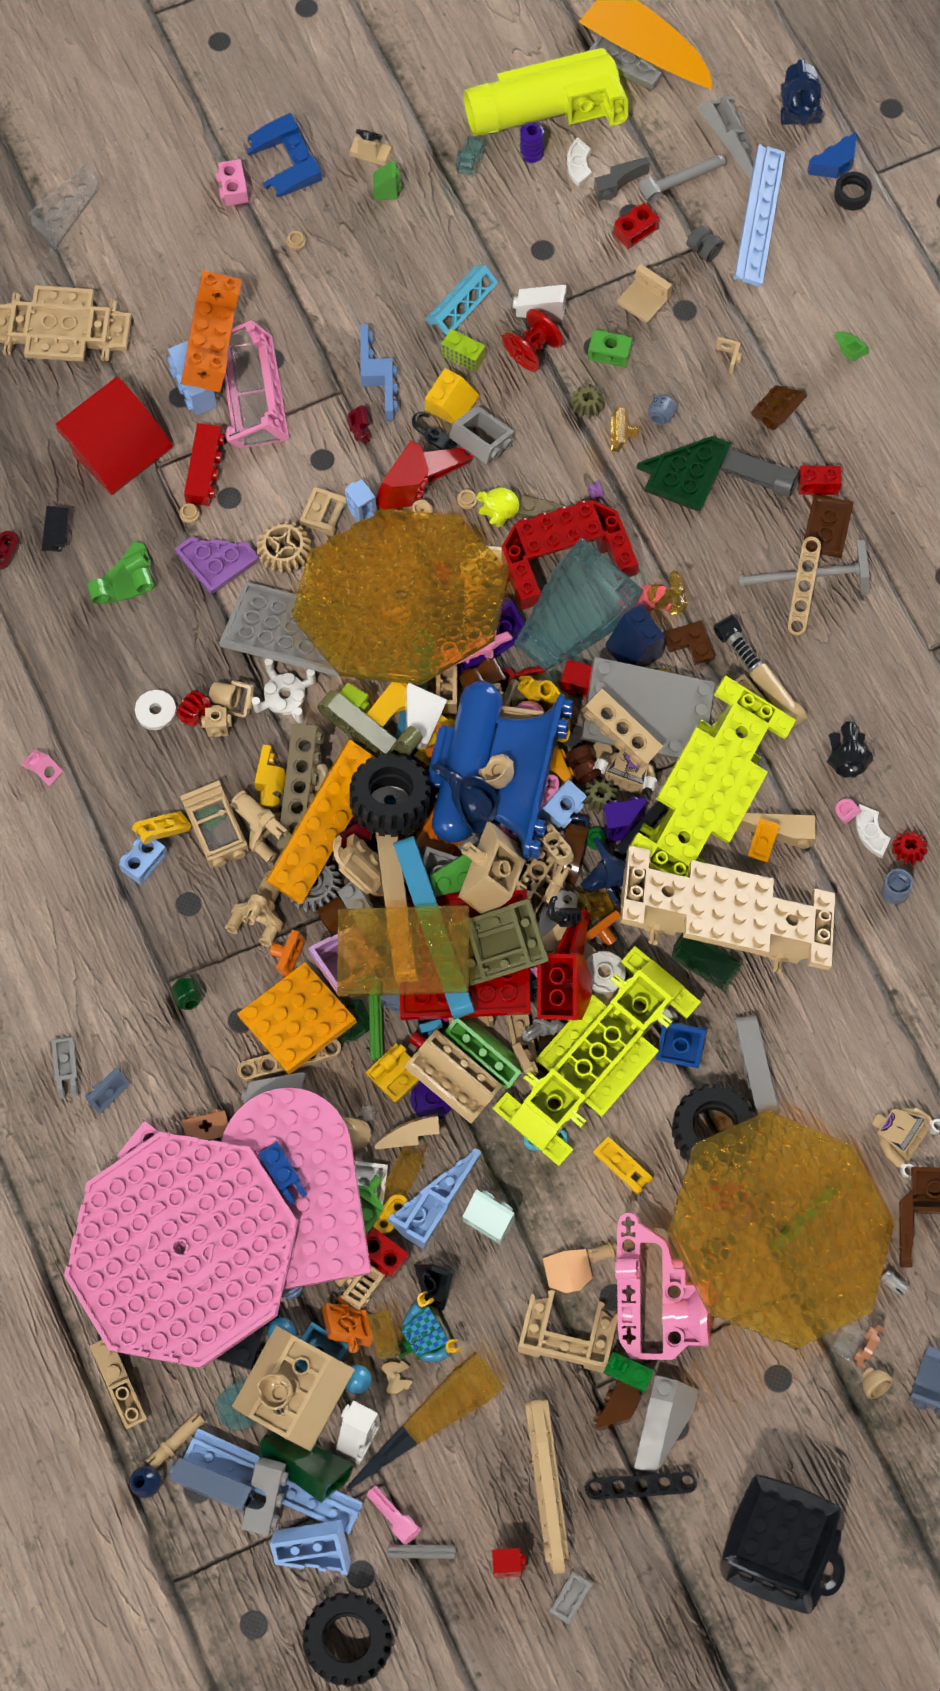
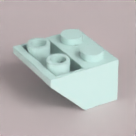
M476 1190L463 1215V1222L501 1245L515 1223L514 1212H512L513 1208L504 1202L499 1204L493 1200L494 1196L485 1190L482 1192Z

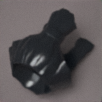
M846 721L840 729L843 735L842 745L839 733L829 734L832 754L826 762L838 775L844 778H855L863 774L873 762L872 752L864 748L865 734L858 733L859 727L854 722Z

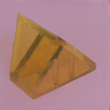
M570 887L571 892L576 893L578 896L577 904L580 910H587L589 912L588 923L617 910L608 892L588 893L582 889Z

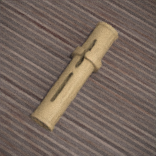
M195 1412L165 1442L162 1441L159 1444L160 1447L145 1461L157 1470L169 1456L172 1458L175 1455L173 1452L197 1428L201 1427L205 1421Z

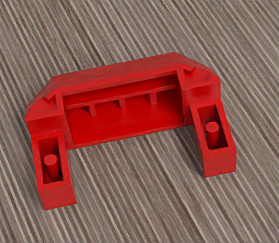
M593 500L580 501L573 506L560 507L554 512H544L537 515V517L531 519L524 518L514 523L501 547L502 563L507 581L512 584L521 610L541 604V593L531 569L532 559L595 540L600 554L608 553L618 580L638 574V561L618 511Z

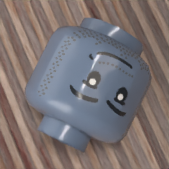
M669 395L655 396L648 408L650 420L657 425L669 423L677 409L676 403Z

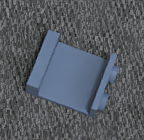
M928 1346L924 1352L908 1401L913 1402V1406L919 1409H932L935 1411L934 1414L940 1416V1350Z

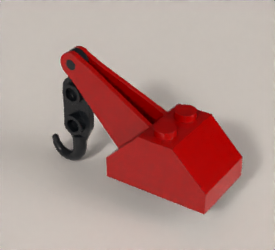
M418 412L413 415L412 425L429 444L440 450L423 452L420 445L413 441L409 442L381 482L376 497V505L384 510L412 506L416 500H421L427 484L472 462L474 455L450 439L448 434L437 428L423 426L418 422L420 417L429 418L430 415L428 413Z
M553 896L548 904V915L560 927L567 928L555 952L547 953L549 961L537 965V1019L582 1020L592 997V975L583 956L589 912L587 910H577V908H560L559 911L555 912L554 905L558 897Z

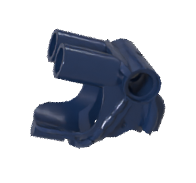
M799 59L796 64L790 65L787 68L785 82L781 84V125H795L800 122L802 126H806L807 124H819L821 122L823 113L819 106L821 84L819 83L816 69L811 64L805 63L804 59Z

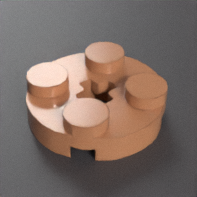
M876 1325L875 1328L870 1327L864 1337L867 1343L864 1348L859 1347L854 1357L857 1360L856 1365L864 1369L866 1367L863 1361L864 1359L869 1360L881 1338L877 1334L878 1332L883 1333L884 1328Z

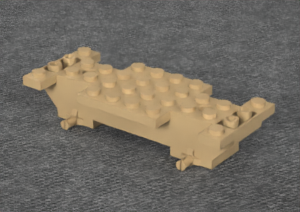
M629 845L623 875L620 923L648 931L650 933L649 944H652V942L653 945L658 944V934L674 936L676 932L683 933V938L768 957L773 960L772 971L776 973L782 972V962L798 964L800 960L807 958L808 966L828 971L831 968L835 893L814 889L810 906L773 897L774 879L695 860H691L689 863L688 877L649 869L650 850Z

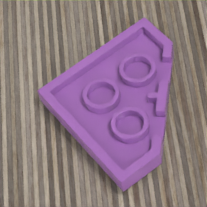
M190 537L174 549L178 557L211 595L260 561L259 556L246 542H239L238 544L227 543L225 540L210 539V541Z

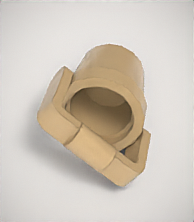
M232 680L231 684L214 682L209 691V699L212 703L226 707L228 714L244 718L249 716L250 709H252L254 687L251 684ZM241 687L248 688L243 713L234 711L241 699Z

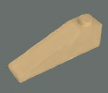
M745 813L738 826L755 833L759 819L763 818L780 824L775 839L777 841L802 849L813 846L815 841V815Z

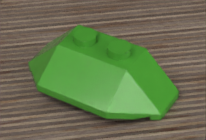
M458 1018L453 1020L444 1032L447 1039L503 1085L502 1088H511L523 1072L515 1053L483 1026L465 1018Z

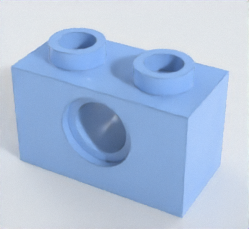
M568 779L543 806L539 817L550 821L556 830L561 826L565 828L572 820L570 818L572 813L575 812L577 814L585 805L583 801L587 796ZM560 803H563L567 810H563Z

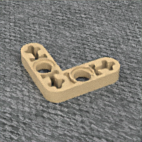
M540 819L545 821L547 834L544 835V839L535 838V840L541 841L542 846L558 865L566 866L570 864L574 859L571 847L550 821ZM518 837L511 838L518 844L523 855V848ZM551 840H558L555 845H548ZM562 850L565 856L560 855L559 851Z

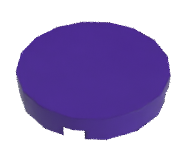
M421 1081L411 1091L410 1102L412 1109L419 1117L438 1114L439 1120L448 1115L452 1109Z

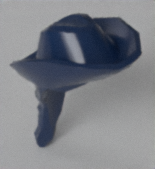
M433 764L432 770L449 783L452 790L451 798L464 824L472 833L484 831L486 823H492L497 816L499 801L493 787L483 778L475 775L461 778L458 774L447 770L443 764Z

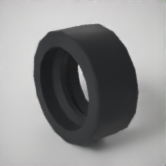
M860 172L844 173L836 181L835 201L846 210L862 209L870 200L872 191L871 181ZM855 184L862 187L864 195L859 198H850L844 195L841 190L845 185Z

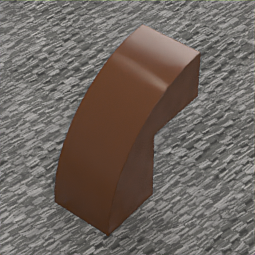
M568 824L564 840L571 847L574 855L573 861L566 865L571 868L565 879L567 883L576 884L589 830L587 827Z

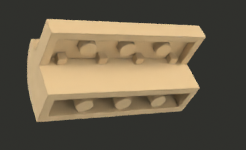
M437 1029L404 1066V1068L470 1124L503 1086Z

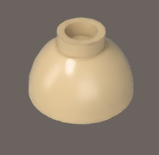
M869 1368L862 1374L864 1378L863 1390L869 1399L880 1397L892 1385V1377L884 1371Z

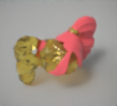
M673 570L669 576L671 589L661 584L644 585L635 589L634 598L631 597V592L627 585H620V591L618 592V605L620 606L618 618L621 620L624 614L640 604L648 613L654 609L665 610L675 615L685 612L688 604L681 576H678V572ZM670 599L675 603L674 605L670 604Z

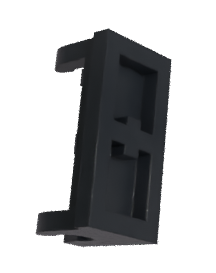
M46 506L41 551L61 552L62 547H65L69 508Z

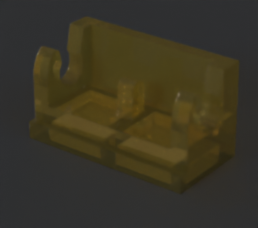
M404 1146L384 1184L385 1190L395 1195L399 1194L407 1197L425 1161L420 1153L415 1154L411 1152L410 1148Z

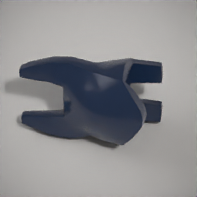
M596 837L593 840L602 861L580 885L588 893L606 888L610 898L619 906L621 902L616 892L621 890L623 886L626 861L612 856L602 841Z

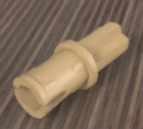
M558 865L552 879L548 880L549 885L542 897V902L548 905L550 899L553 896H558L560 890L564 888L563 884L571 870L568 866L565 867L561 874L564 866Z

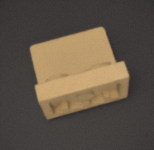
M640 264L636 268L634 282L619 297L617 304L643 322L649 323L671 298L672 284Z

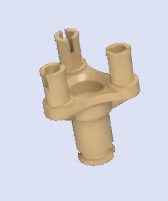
M240 791L232 799L230 806L235 808V811L250 824L251 831L248 848L252 852H257L266 863H270L275 859L277 853L264 843L265 839L272 833L278 840L283 839L281 835L285 837L288 833V830L280 824L281 812H272L269 809H264L250 795H247L246 791Z
M270 871L266 872L265 878L262 879L256 893L250 896L248 902L234 905L231 911L232 915L225 926L226 931L231 934H237L242 922L247 924L249 919V925H254L255 921L264 924L266 928L259 942L265 947L272 946L277 933L281 931L284 925L275 911L274 904L280 891L265 882Z

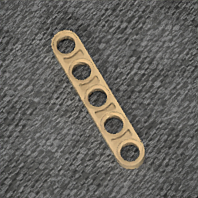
M808 537L802 544L788 621V631L795 637L803 635L807 628L821 550V543L816 537ZM810 541L815 542L818 546L814 552L806 550V544ZM806 561H810L814 565V569L810 572H805L802 569V565ZM802 581L810 584V589L807 592H802L798 588ZM799 601H803L807 605L806 610L803 612H798L795 609V604ZM793 622H801L803 629L800 632H794L791 629Z
M337 1039L331 1042L338 1047L335 1053L329 1054L323 1048L314 1059L308 1060L297 1069L338 1058L341 1054L340 1042ZM271 1054L245 1060L237 1068L240 1079L245 1082L285 1073L284 1069ZM267 1060L273 1061L275 1064L274 1068L270 1071L262 1068L263 1063ZM245 1066H251L254 1069L251 1076L246 1077L242 1075L241 1071Z

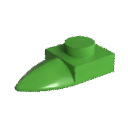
M836 332V340L840 345L841 353L852 362L868 354V346L857 337L845 332Z

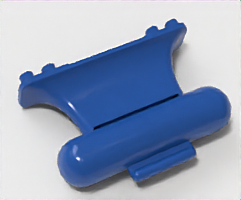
M475 681L468 685L461 695L454 727L440 726L438 729L427 776L431 782L430 786L439 787L432 817L434 833L446 842L459 843L467 839L472 832L462 821L451 798L452 790L449 783L432 770V765L441 763L447 770L458 774L461 778L470 775L480 777L478 770L486 767L492 756L504 754L513 761L514 775L512 781L506 787L494 789L499 801L497 816L494 820L502 823L515 833L521 842L525 861L530 862L531 858L539 859L541 841H537L535 838L544 839L546 830L545 821L539 820V814L554 748H556L558 738L566 739L568 720L563 718L571 719L573 700L565 699L564 694H559L554 705L540 716L521 720L499 718L503 704L502 695L493 684L486 681Z

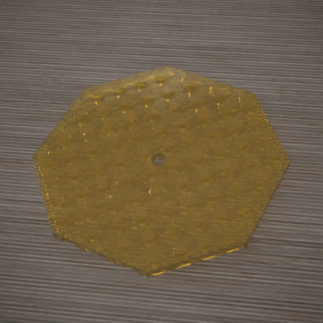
M381 508L374 512V516L367 520H360L353 524L350 530L343 534L340 532L329 538L326 544L309 550L292 612V619L339 676L422 685L495 641L510 575L509 569L499 562L497 556L489 547H486L481 542V538L465 524L461 516L393 509L384 510ZM399 593L406 594L404 597H401L400 599L396 596Z
M767 1111L692 1146L689 1164L686 1166L682 1188L677 1197L674 1215L667 1233L710 1316L722 1318L729 1321L730 1324L745 1330H752L759 1333L762 1337L775 1342L779 1341L797 1350L873 1312L894 1223L853 1145ZM779 1223H782L785 1226H787L786 1234H782L779 1232Z

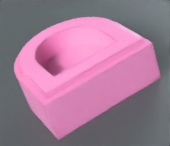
M848 798L840 800L835 807L836 814L844 824L862 812L855 802Z

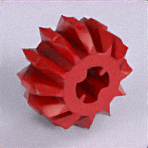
M193 690L182 699L176 713L181 722L195 727L201 723V717L205 715V708L211 707L210 699L203 693Z
M904 830L903 835L898 833L896 840L892 842L894 847L892 854L897 855L896 861L903 859L904 866L907 865L908 861L913 866L916 865V860L922 862L923 856L927 855L928 852L925 848L928 845L927 841H922L923 834L916 836L915 830L911 834L907 830Z

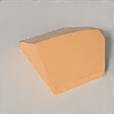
M586 1249L563 1251L543 1258L550 1289L564 1293L580 1291L593 1279Z

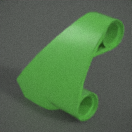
M133 541L122 559L101 579H94L87 584L92 603L118 602L142 595L154 588L149 571L151 562L145 544Z

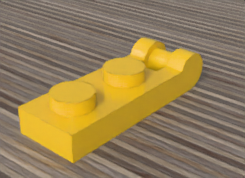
M181 811L138 821L132 826V830L141 836L140 840L143 844L147 845L156 839L188 832L192 825Z
M609 1136L593 1151V1154L636 1195L643 1191L642 1187L646 1183L649 1184L653 1180L652 1176ZM635 1173L640 1176L636 1182L631 1178Z

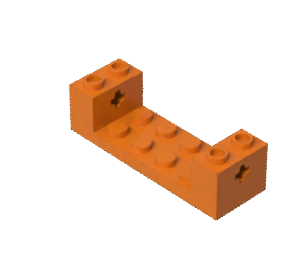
M205 270L202 271L181 384L220 392L226 372L228 346L242 279Z

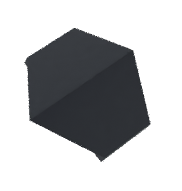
M413 1264L421 1292L427 1291L424 1296L425 1301L433 1298V1303L429 1305L444 1310L455 1280V1271L433 1264Z

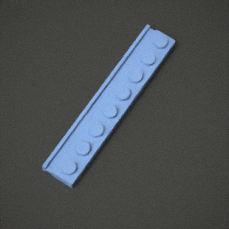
M759 144L756 148L733 278L735 280L741 279L742 282L758 287L763 283L785 151L769 146L763 147L762 144Z
M197 1428L196 1434L183 1459L252 1487L254 1492L266 1497L260 1488L251 1486L255 1464L260 1457ZM290 1479L287 1480L286 1486H282L281 1494H284L282 1505L322 1523L341 1520L344 1533L349 1535L363 1506V1502L338 1491H335L321 1503Z

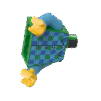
M425 1291L418 1295L417 1301L408 1310L400 1330L404 1341L394 1346L400 1358L412 1352L417 1361L441 1362L453 1353L461 1352L462 1347L454 1348L455 1342L459 1341V1339L449 1340L430 1308H425V1306L434 1301L433 1298L425 1301L424 1296L427 1293Z

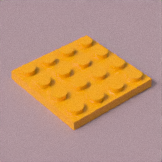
M306 962L237 1013L241 1021L288 1075L357 1023L356 1018Z

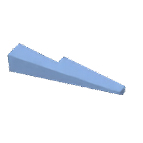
M476 1148L473 1149L468 1156L458 1161L449 1171L444 1172L430 1183L415 1198L405 1203L400 1210L391 1214L388 1221L405 1239L425 1249L481 1156V1151Z

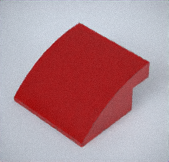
M118 376L55 424L57 431L71 445L74 457L111 495L115 494L173 448L170 440L152 415Z

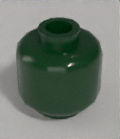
M180 978L171 988L172 997L178 1008L192 1010L199 1005L202 999L198 983L192 978Z

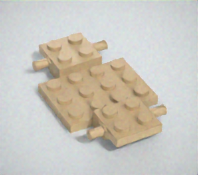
M35 285L32 302H21V295L19 293H12L11 303L0 304V343H4L3 353L7 355V352L8 355H11L13 344H25V358L84 362L86 345L88 349L102 350L100 359L104 362L105 360L106 362L109 361L110 351H127L131 313L117 311V300L115 299L113 301L112 299L109 300V307L92 306L94 298L93 289Z

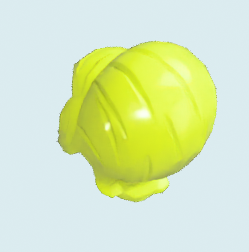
M494 488L487 493L484 491L477 494V500L484 503L478 510L479 515L492 517L489 523L495 524L497 528L502 527L507 519L514 517L519 511L518 497L507 488Z

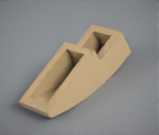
M438 1114L412 1119L393 1128L375 1141V1150L419 1145L418 1136L440 1134Z

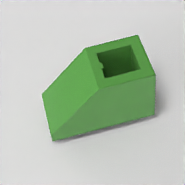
M396 161L389 162L373 173L374 200H396L397 192H401L400 169H396Z

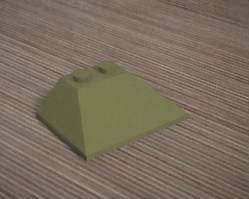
M530 898L448 925L467 987L549 961Z

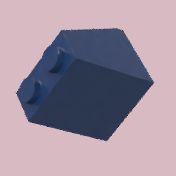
M642 604L623 615L605 646L617 662L646 667L662 657L665 635Z

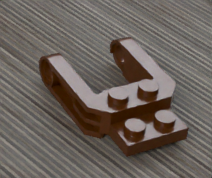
M911 1167V1191L899 1201V1262L902 1268L913 1267L911 1265L913 1212L917 1214H940V1167Z

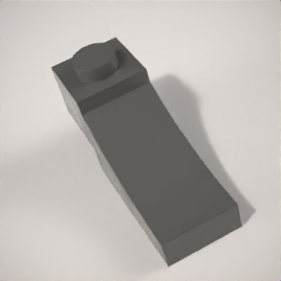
M644 157L611 166L610 174L594 178V191L598 201L617 197L618 190L636 178L649 174L650 163L648 158Z

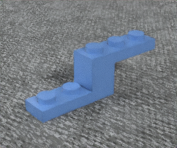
M360 324L361 385L385 386L386 421H394V413H397V401H393V395H397V383H393V378H397V366H393L392 358L373 359V349H369V344H373V332H369L368 324Z

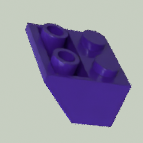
M633 797L628 799V801H610L604 805L602 820L607 843L622 841L645 816L646 798Z

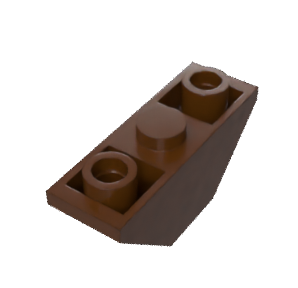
M615 1379L614 1381L617 1382L614 1391L609 1389L604 1399L607 1402L604 1410L599 1409L593 1420L596 1422L595 1429L601 1431L630 1422L641 1399L638 1389Z

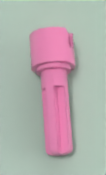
M377 1486L372 1487L368 1491L367 1497L393 1525L392 1532L403 1544L410 1543L421 1531L418 1525L409 1515L403 1516Z

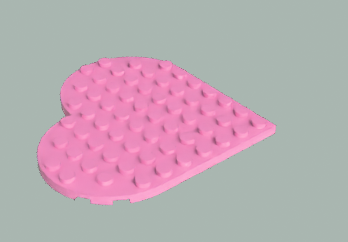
M298 1088L274 1089L249 1100L234 1114L224 1131L221 1142L237 1146H247L253 1150L298 1220L283 1291L372 1274L352 1142L347 1125L341 1115L324 1098L310 1091ZM275 1142H278L308 1194L305 1197L300 1195L295 1184L288 1188L295 1198V1203L292 1205L284 1193L280 1191L258 1153ZM179 1243L176 1246V1253L184 1254L186 1244Z

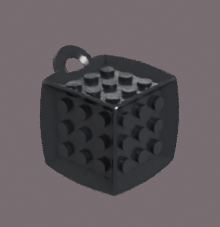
M754 1475L740 1502L720 1561V1571L723 1578L734 1586L773 1604L805 1614L812 1613L820 1597L835 1594L844 1581L845 1566L842 1557L838 1553L841 1534L845 1525V1515L842 1508L798 1486L767 1476ZM828 1562H830L834 1570L833 1577L828 1583H822L824 1570Z

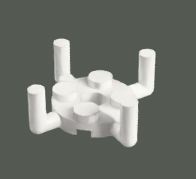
M266 658L264 662L270 680L264 686L265 701L260 703L258 697L252 698L254 712L260 713L269 708L275 713H282L283 715L292 714L297 723H302L304 717L301 707L306 696L305 688L316 683L315 671L308 669L307 679L300 681L291 673L278 675L274 669L273 660ZM282 691H289L291 693L286 699L279 696Z

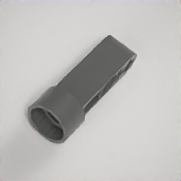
M727 450L720 470L724 473L772 489L774 493L788 498L792 496L799 478L798 470L786 466L780 467L734 450Z

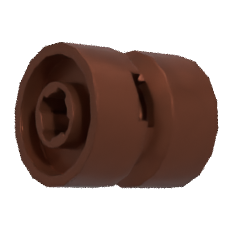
M590 745L579 746L567 753L566 759L569 766L574 769L573 774L578 784L591 782L602 774L600 769H593L596 761L594 760L595 755Z

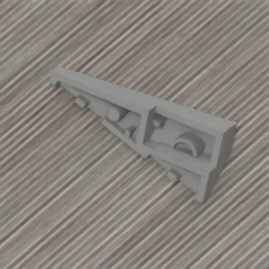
M724 96L720 100H709L698 109L751 181L754 160L752 161L750 156L752 148L745 127L742 126L738 119L741 116L738 110L735 111V97Z

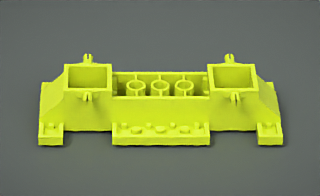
M727 676L722 678L714 695L726 702L728 706L713 725L708 724L703 719L699 721L656 797L658 801L670 809L655 829L645 823L642 824L639 830L650 836L649 839L638 832L630 846L650 850V869L688 877L691 860L705 862V860L698 856L710 834L727 844L731 841L768 773L756 765L761 759V756L755 753L767 729L785 739L796 721L794 718ZM736 730L742 733V738L737 736ZM678 835H682L685 838V843L679 841Z
M636 946L621 961V964L634 976L626 981L617 973L611 977L610 981L619 987V991L608 1007L592 994L583 1019L569 1020L536 1058V1061L549 1073L540 1080L531 1074L530 1071L525 1075L523 1079L531 1084L533 1089L524 1100V1103L521 1105L506 1092L492 1108L558 1167L571 1154L573 1149L557 1135L570 1120L575 1122L580 1128L585 1124L587 1120L577 1113L584 1104H587L599 1116L603 1117L649 1064L659 1050L643 1038V1036L657 1020L666 1028L671 1025L673 1021L663 1014L666 1009L671 1006L685 1019H688L701 1004V1001L685 989L681 983ZM641 1001L645 1004L646 1008L643 1011H638L634 1008V1003ZM551 1099H557L560 1101L561 1106L558 1109H551L548 1102Z

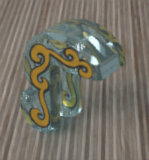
M471 136L466 138L462 151L457 152L455 161L457 173L472 177L477 173L481 157L485 151L486 142L484 139Z

